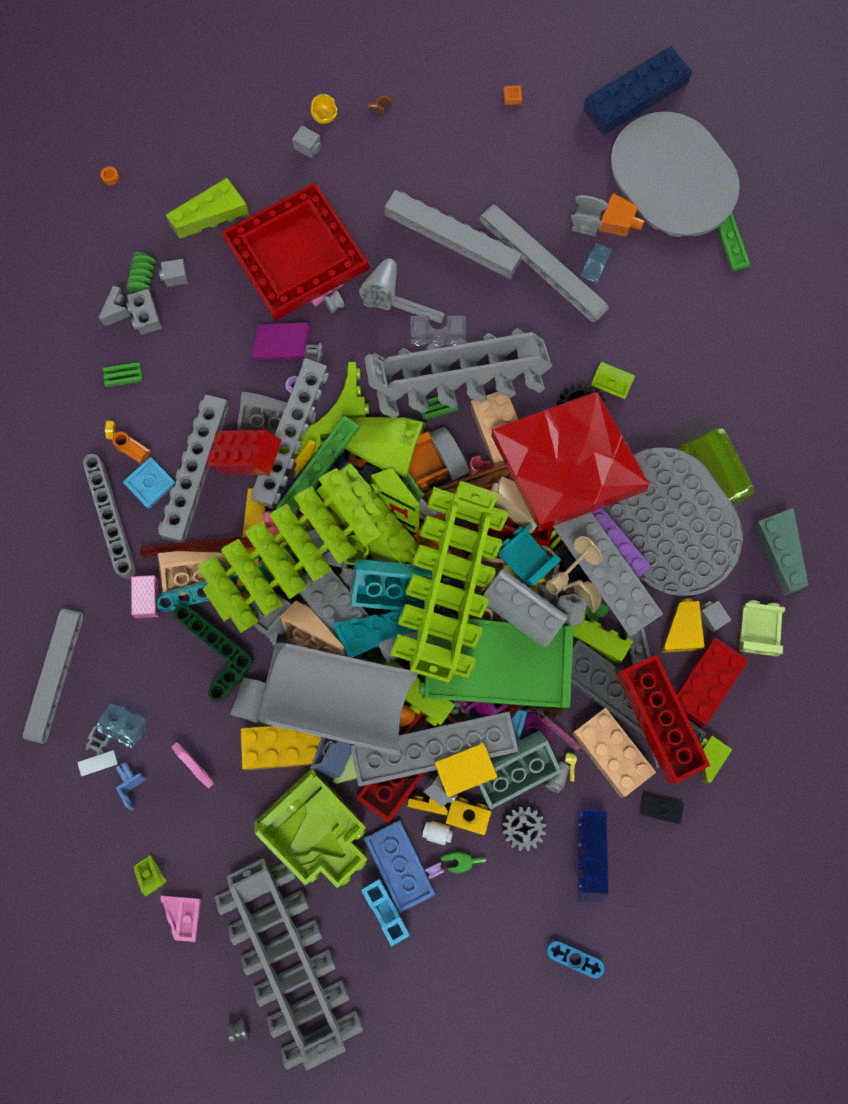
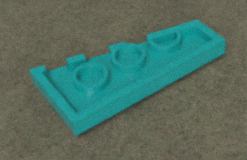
M402 611L332 623L340 643L344 646L346 656L350 658L363 655L378 648L380 642L394 638L398 634L402 635L414 631V629L398 625V619Z

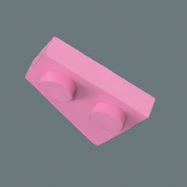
M161 896V902L167 913L166 917L171 925L174 940L196 942L201 899Z

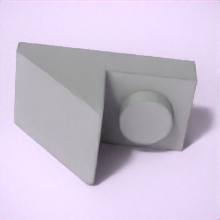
M113 285L100 313L99 319L105 326L130 316L128 310L121 307L125 297L120 287Z

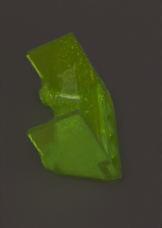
M720 427L712 429L682 444L677 449L694 456L709 470L734 508L753 495V484L724 429Z

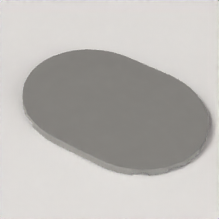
M674 112L650 113L629 123L615 140L611 154L613 178L628 201L638 207L637 213L654 229H659L668 235L676 237L692 235L695 237L715 230L731 215L737 203L740 189L737 171L732 161L712 135L696 120Z
M665 447L650 448L633 454L649 482L648 490L606 506L604 510L652 566L644 574L645 578L643 580L651 587L677 596L696 595L714 588L732 572L742 549V526L734 506L709 470L694 456L681 450Z

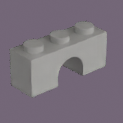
M537 582L539 595L568 616L563 624L564 626L582 624L587 601L575 594L564 595L558 598V594H552L546 588V582Z

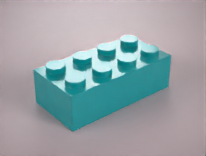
M355 559L350 589L351 606L402 611L404 605L408 604L425 610V600L406 595L405 590L412 574L432 580V571L410 564Z

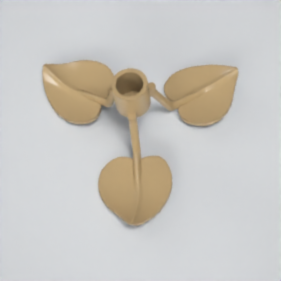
M580 536L574 541V549L581 556L565 572H558L559 564L554 566L550 570L553 573L546 582V588L556 595L561 590L565 591L573 586L576 595L587 601V606L594 613L601 604V595L594 585L589 581L583 583L581 580L568 584L569 572L583 558L593 565H598L603 558L600 549L591 539L586 536ZM540 545L550 558L556 555L549 547Z

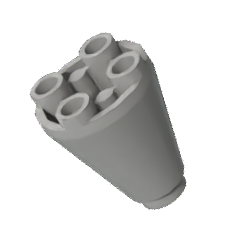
M384 259L361 285L359 294L364 300L363 304L365 306L390 310L395 301L397 263L394 260Z

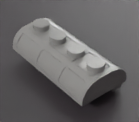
M504 569L501 570L483 595L489 598L487 607L543 648L548 646L568 618L565 613L561 612Z

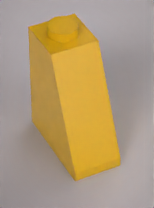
M683 599L676 605L661 648L662 653L700 651L704 648L699 601L693 602V599Z

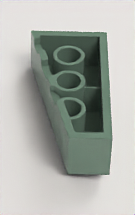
M794 508L758 521L753 526L754 532L783 595L787 596L808 586Z

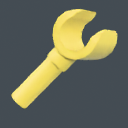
M566 752L564 763L570 764V781H575L574 768L577 757L573 753Z

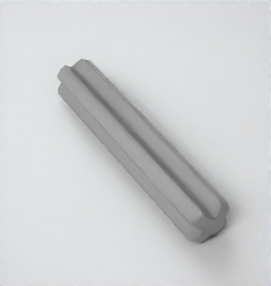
M395 296L393 307L442 323L444 319L443 312Z

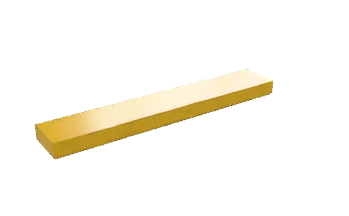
M248 488L242 544L249 555L256 549L245 532L261 523L262 513L266 511V506L251 501L250 495L253 488ZM258 557L257 559L254 560V562L256 563V565H257L258 567H259L258 563H259V561H260V557ZM240 578L237 579L238 586L244 585ZM248 590L240 592L245 601L251 596Z

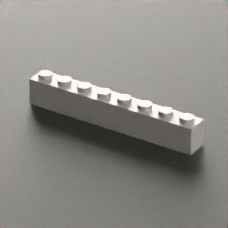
M395 190L385 205V216L509 279L512 278L521 262L522 253L516 248H510L500 240H494L488 237L486 233L478 232L472 229L470 225L456 221L454 217L447 216L438 209L425 205L421 200L409 197L405 192Z

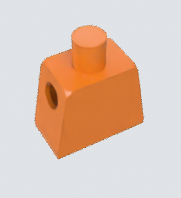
M613 193L601 222L603 223L598 231L627 236L630 227L641 231L645 220L635 217L638 209L636 205Z

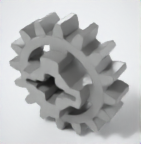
M519 807L518 813L513 809L511 811L512 817L506 815V819L509 820L508 823L502 824L507 827V830L502 832L503 834H508L505 841L511 840L512 848L518 845V851H521L523 847H525L526 851H530L531 845L536 849V842H543L540 836L546 835L542 831L546 824L540 823L543 816L537 818L538 811L535 810L533 813H530V807H527L526 811ZM526 815L533 818L536 823L532 824L527 821ZM518 817L519 822L517 825L511 827L513 820ZM522 823L525 826L533 827V829L526 831V835L523 832L515 831V829L522 827ZM533 831H537L536 837L530 841V835ZM512 835H519L523 843L518 842Z

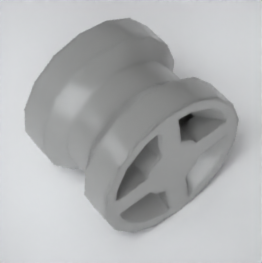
M337 290L332 295L323 297L331 313L335 312L337 308L345 307Z

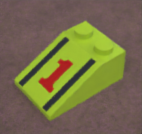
M393 468L371 475L370 487L405 528L417 533L419 531V503Z

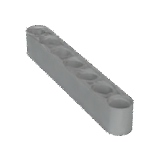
M89 454L84 458L83 466L115 572L120 577L130 579L135 575L136 569L106 468L97 455ZM93 462H97L94 468H90ZM98 479H103L101 484L95 485ZM103 496H108L105 502H100ZM113 513L112 518L106 520L107 514ZM118 530L117 536L111 537V533ZM123 548L122 554L116 555L117 549ZM129 565L127 572L121 573L122 567Z
M63 608L59 613L24 728V740L44 744L48 739L82 625V612Z

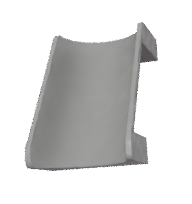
M275 643L257 720L268 725L400 756L401 748L398 733L402 707L410 686L417 679L418 673L297 645Z

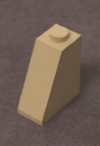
M501 477L498 483L495 482L491 489V491L498 493L495 506L507 511L508 517L520 527L525 528L530 524L532 528L528 533L531 534L537 525L515 482Z

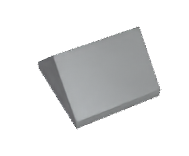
M244 677L230 715L268 727V724L257 720L266 683Z

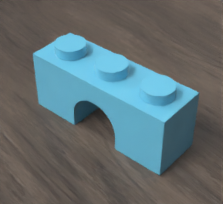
M381 879L361 890L370 908L378 918L391 946L410 936Z

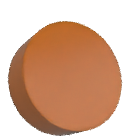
M108 166L102 169L100 177L104 184L114 185L119 181V173L116 168Z

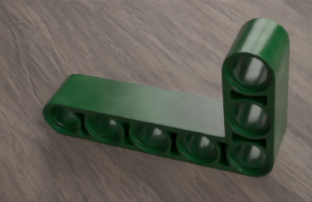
M187 605L177 606L174 610L175 619L229 662L208 689L210 699L217 703H222L228 699L242 682L243 678L251 671L254 664L253 659ZM183 611H188L187 618L180 619V614ZM202 622L203 628L200 631H195V625ZM213 634H217L218 640L215 643H210V637ZM232 646L233 652L230 655H225V648ZM242 658L248 659V664L245 667L239 666V661ZM235 673V680L230 683L227 682V675ZM221 688L223 691L222 696L215 698L214 691Z

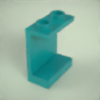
M530 524L525 528L519 527L513 533L515 537L511 540L507 538L502 543L501 549L497 554L510 567L517 578L529 588L534 586L561 561L557 555L550 558L528 533L532 528Z

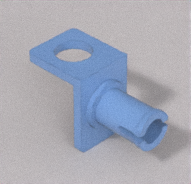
M128 763L120 764L122 768L117 766L116 771L119 773L123 784L116 787L126 808L132 811L134 807L127 792L146 781V778L140 773L133 776Z

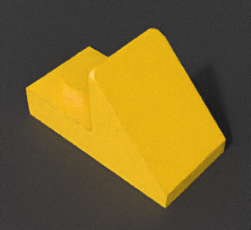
M414 796L413 799L408 801L407 807L447 816L448 811L445 806H440L431 797L429 803L425 802L426 798Z

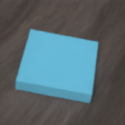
M151 457L123 481L129 490L148 509L165 496L176 484Z

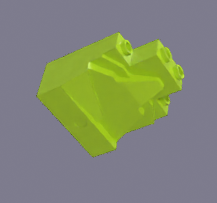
M312 769L254 822L255 834L305 886L309 882H314L319 877L320 871L336 888L340 885L344 886L349 882L351 875L356 870L360 871L366 865L367 857L365 853L353 842L354 839L358 840L364 834L366 829L364 823L333 791L330 784L318 772Z

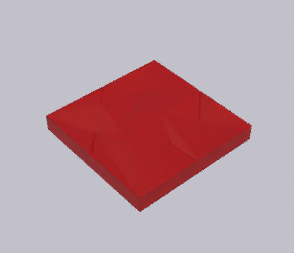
M316 182L221 232L224 241L274 321L370 270L368 261Z
M598 392L492 429L491 437L539 531L648 490L649 482Z

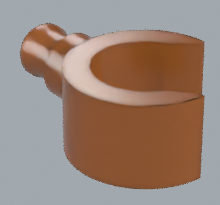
M386 95L380 96L376 102L367 103L368 109H377L380 114H385V110L380 104L387 103L392 107V100Z

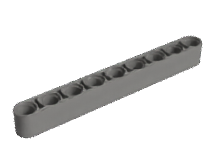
M493 204L479 217L481 223L506 246L516 248L522 253L521 259L590 321L596 322L609 310L608 305L603 299L499 207Z

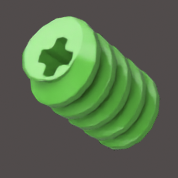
M135 252L126 288L132 293L146 289L150 291V286L148 285L152 281L149 278L153 277V273L150 271H154L155 268L152 265L156 261L145 253Z

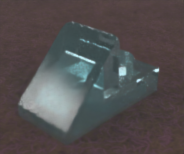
M595 243L581 276L598 283L612 253V249Z

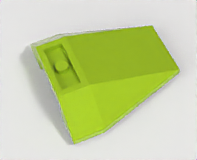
M350 417L349 419L361 428L345 449L382 470L393 468L397 475L407 477L412 464L413 452L419 436L424 433L426 423L408 418Z

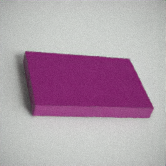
M309 323L258 324L252 358L254 360L305 359L310 331Z

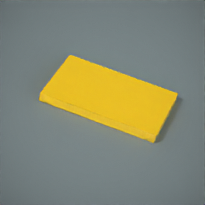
M484 743L435 762L448 797L498 778Z

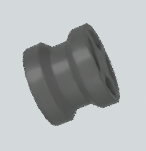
M240 1019L235 1024H227V1033L232 1045L237 1044L240 1040H249V1031L244 1019Z

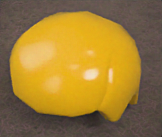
M319 94L314 97L311 103V115L315 121L320 124H329L335 120L337 108L332 97L326 94Z

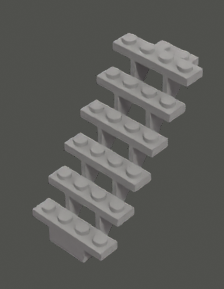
M516 328L512 331V336L496 338L488 333L483 337V341L468 343L459 338L455 342V346L440 348L431 343L427 346L426 351L411 353L407 349L402 348L397 356L385 359L377 353L373 355L369 353L364 359L368 383L373 389L377 390L380 411L384 415L395 419L399 415L397 400L406 393L408 394L410 407L424 414L429 410L426 395L435 388H437L438 400L443 405H447L452 409L458 405L454 390L463 383H466L468 396L480 403L487 400L483 385L492 378H495L497 391L502 395L504 394L512 398L516 395L512 380L522 372L524 373L527 387L534 389L538 393L542 392L545 387L541 375L552 367L545 342L533 332L524 333ZM517 349V357L519 359L506 361L505 357ZM488 354L490 364L478 366L477 362ZM460 359L461 369L449 371V366ZM431 363L433 374L421 376L420 372ZM402 369L404 379L392 381V376Z
M263 858L227 876L229 890L215 896L216 906L220 915L232 911L236 907L240 912L242 919L227 926L233 945L243 942L248 938H251L255 950L241 956L242 967L246 976L264 968L268 980L253 987L258 1005L261 1007L277 999L281 1007V1011L267 1017L270 1034L275 1038L291 1030L295 1042L280 1049L285 1068L288 1070L303 1062L304 1067L308 1071L345 1052L343 1041L362 1032L363 1028L356 1011L336 1020L331 1009L349 1000L345 984L341 980L323 989L317 979L336 969L332 955L329 950H326L309 958L304 950V947L322 939L316 920H313L296 929L290 918L309 908L305 894L300 890L283 899L277 887L295 879V875L284 863L270 869ZM271 891L276 903L251 915L245 903ZM284 921L289 933L264 945L258 933ZM297 951L302 963L277 975L271 964ZM311 982L315 994L290 1006L284 995ZM324 1013L329 1024L303 1037L297 1026Z

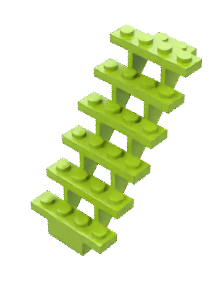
M335 468L319 478V481L330 495L324 502H322L312 486L294 496L305 513L299 520L288 504L269 515L280 531L275 537L272 536L264 522L253 526L245 532L256 549L251 555H249L241 541L237 539L221 549L232 566L227 572L215 556L197 567L208 583L203 588V591L224 622L231 618L241 633L259 622L249 607L251 604L256 602L265 616L283 605L273 590L279 584L289 599L307 588L297 573L303 567L314 582L332 571L322 556L323 553L330 550L338 564L354 556L357 552L347 539V536L355 532L364 547L382 536L372 521L381 512L359 480L348 485L338 469ZM333 503L336 504L350 525L344 531L341 530L327 509ZM308 521L311 522L325 543L319 549H317L303 528V525ZM283 539H286L300 560L294 567L278 544ZM260 556L275 577L270 584L254 562ZM234 574L238 575L251 594L246 601L230 579Z
M463 481L459 482L454 494L435 487L431 492L427 508L445 513L446 522L426 516L420 530V536L439 542V550L419 545L413 559V565L432 571V580L412 574L405 590L406 595L425 600V610L408 604L404 605L398 619V625L417 630V640L398 634L390 652L392 656L409 660L411 672L449 683L453 674L469 678L476 664V658L461 654L460 652L462 644L475 648L483 633L482 627L469 624L467 621L469 614L482 618L489 604L488 597L474 593L475 585L488 589L496 574L495 568L480 564L482 556L495 560L502 545V540L487 535L488 528L501 532L508 518L507 511L494 507L498 499V493ZM455 517L478 524V532L454 525ZM453 546L471 552L472 561L448 554V547ZM442 574L465 581V590L440 583ZM435 604L457 610L458 620L434 613ZM431 634L450 640L451 650L426 643L427 635Z

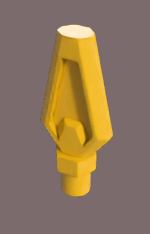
M308 440L296 457L295 463L297 466L295 467L294 478L297 479L314 457L316 442Z

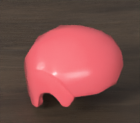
M481 456L472 457L468 465L470 471L468 475L471 476L494 468L490 460L482 461Z

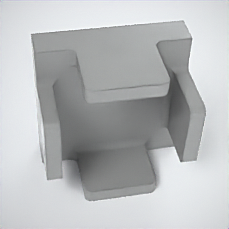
M277 593L276 595L283 605L267 616L263 614L256 602L249 606L259 621L253 627L268 639L275 632H278L281 636L285 634L280 616L292 605Z

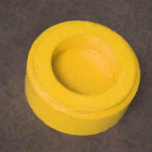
M106 421V439H112L116 432L115 422Z

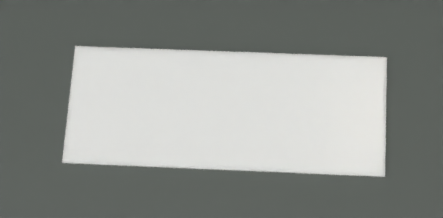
M114 750L77 763L82 777L117 765Z

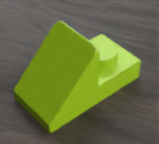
M151 855L133 866L140 890L145 897L166 883L164 875Z

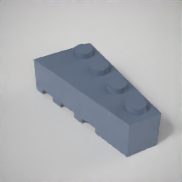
M322 737L311 769L329 779L341 777L352 754L351 746L353 744Z

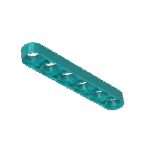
M258 567L267 580V571L262 567ZM237 574L230 577L239 592L247 590L244 585L238 586L235 584L234 580L239 578ZM203 581L162 592L157 598L156 605L161 611H171L179 605L189 606L208 601L207 595L202 596L197 592L199 588H204L208 583ZM187 593L190 598L187 601H183L179 598V594ZM162 598H168L170 599L171 604L165 606L160 602V600Z

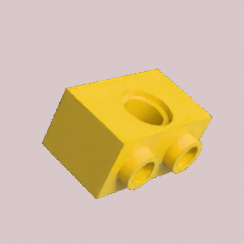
M457 797V800L451 803L446 824L485 835L491 811L487 810L488 806L479 803L476 806L468 804L469 800ZM465 810H472L475 817L472 821L468 822L463 818Z

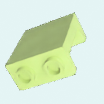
M753 600L745 603L741 611L738 652L769 656L783 654V646H780L782 614L785 612V607H780V604L777 603L762 605L759 601Z

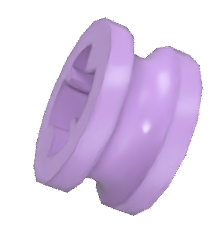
M441 862L425 869V872L429 873V879L445 872L441 868Z

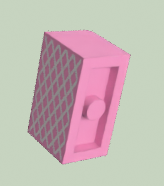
M155 575L131 577L132 616L135 618L159 617V609L156 605L159 596V579Z

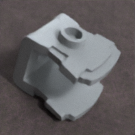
M576 196L575 200L578 207L576 213L571 215L573 222L571 231L595 237L597 229L603 223L600 221L602 210L605 211L608 204L604 200L595 197Z

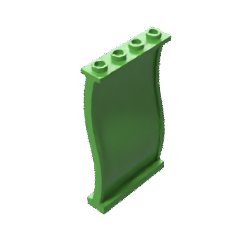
M468 619L467 623L482 627L483 631L475 648L463 644L461 647V654L476 658V664L469 678L453 674L448 683L424 675L423 682H420L419 694H422V699L570 708L573 627L562 626L548 646L543 648L511 623ZM431 634L427 635L426 643L451 650L450 640Z

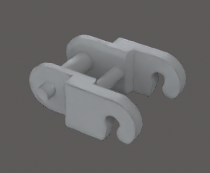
M95 725L87 738L90 740L86 743V750L91 748L97 751V755H100L104 752L103 748L107 747L110 743V737L113 736V733L110 732L105 741H101L95 737V730L99 727ZM93 742L101 743L100 747L92 745Z

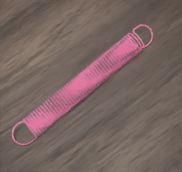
M549 717L541 720L552 731L560 733L559 737L564 736L562 739L571 745L573 749L575 748V751L580 749L581 745L572 739L571 736H568L569 734L565 733L563 729L561 730L560 726L552 722L551 719H548Z

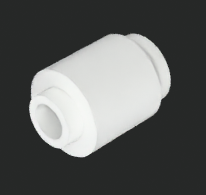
M426 821L422 837L427 838V841L445 846L447 842H451L453 831L450 830L451 826L435 821Z

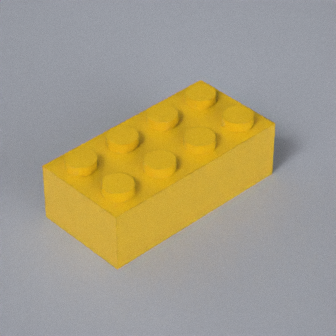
M276 726L241 728L242 769L258 770L311 766L322 737Z

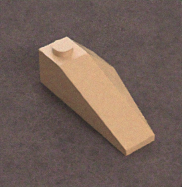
M174 551L158 554L163 592L206 581L197 567L214 556L226 572L232 566L224 554L218 552ZM180 593L179 596L186 595L187 593Z
M295 601L280 616L289 642L297 646L346 657L344 646L307 604Z

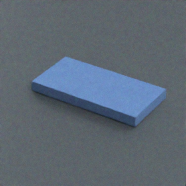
M400 820L364 838L399 913L436 895Z

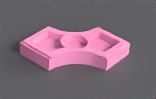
M176 742L172 746L176 755L209 789L214 783L208 773L186 749Z

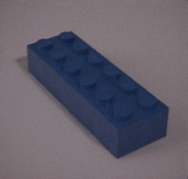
M671 45L586 97L583 110L604 136L687 85L692 70Z

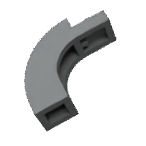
M445 427L429 433L431 443L437 455L440 457L444 467L448 469L451 483L469 477L468 473L470 471L450 432Z

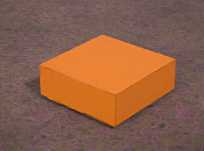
M521 85L503 86L504 105L522 104Z

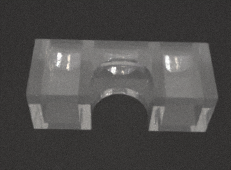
M411 316V344L423 346L433 343L437 346L443 344L455 346V342L459 338L466 341V316H447V325L440 330L430 326L429 316Z

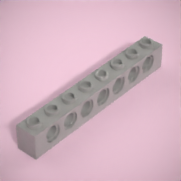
M305 358L275 433V436L282 440L279 450L285 447L289 449V452L282 455L278 450L274 465L282 466L280 472L271 470L270 475H258L250 495L251 501L272 509L274 504L278 505L281 498L279 491L281 486L285 487L288 476H286L287 471L293 468L295 462L293 458L294 453L300 450L302 444L300 438L302 434H306L309 424L306 423L309 417H313L316 407H313L316 400L319 401L321 397V385L327 382L329 373H327L326 365ZM313 379L316 381V384L310 386L306 382ZM303 396H306L310 400L306 403H302L299 399ZM300 413L303 417L300 420H295L293 415ZM289 430H293L296 432V435L294 437H288L286 436V432ZM268 482H273L275 487L272 490H268L265 488V485Z
M205 394L204 400H201L199 403L200 412L198 417L194 419V430L188 437L187 451L183 452L181 459L183 463L181 469L177 470V481L175 486L171 488V499L169 504L165 506V517L158 527L159 535L164 540L185 545L209 471V467L206 466L208 455L213 447L217 432L222 431L230 407L225 399ZM214 414V417L212 419H206L208 415ZM204 431L209 432L205 437L200 436ZM197 449H203L202 453L195 454ZM197 466L194 472L189 471L190 467ZM186 483H192L189 489H183ZM180 501H186L183 507H177ZM175 518H180V522L177 525H172V521Z

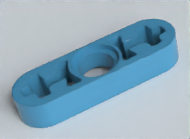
M552 941L547 946L548 956L556 962L592 978H599L604 973L603 963L595 957L559 941ZM560 945L559 949L565 953L566 949H570L566 954L565 962L562 961L564 956L557 954L556 957L553 956L552 947ZM574 953L581 956V962L576 966L570 963V956ZM585 957L589 958L587 963L594 965L595 962L598 963L599 972L595 971L592 974V970L586 966L585 970L581 969L585 964Z

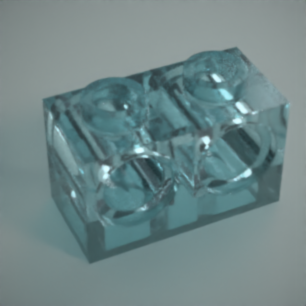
M111 703L98 720V732L131 748L135 746L145 731V720L140 715H133L122 706H115ZM134 727L136 729L128 730L127 728Z

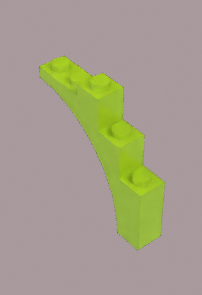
M348 362L347 379L338 401L324 417L308 427L305 435L302 434L300 438L302 444L299 452L294 453V459H296L308 440L316 442L315 455L344 415L350 418L366 417V414H369V403H365V397H361V386H357V380L361 379L360 368L356 367V362ZM296 432L292 434H287L286 436L294 437L296 435ZM285 447L279 450V453L282 455L289 452V449Z

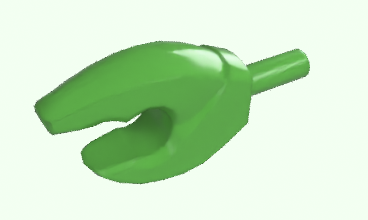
M452 852L440 858L441 861L456 859L458 866L447 869L449 872L456 874L472 869V864L486 863L485 857L471 859V855L463 852Z

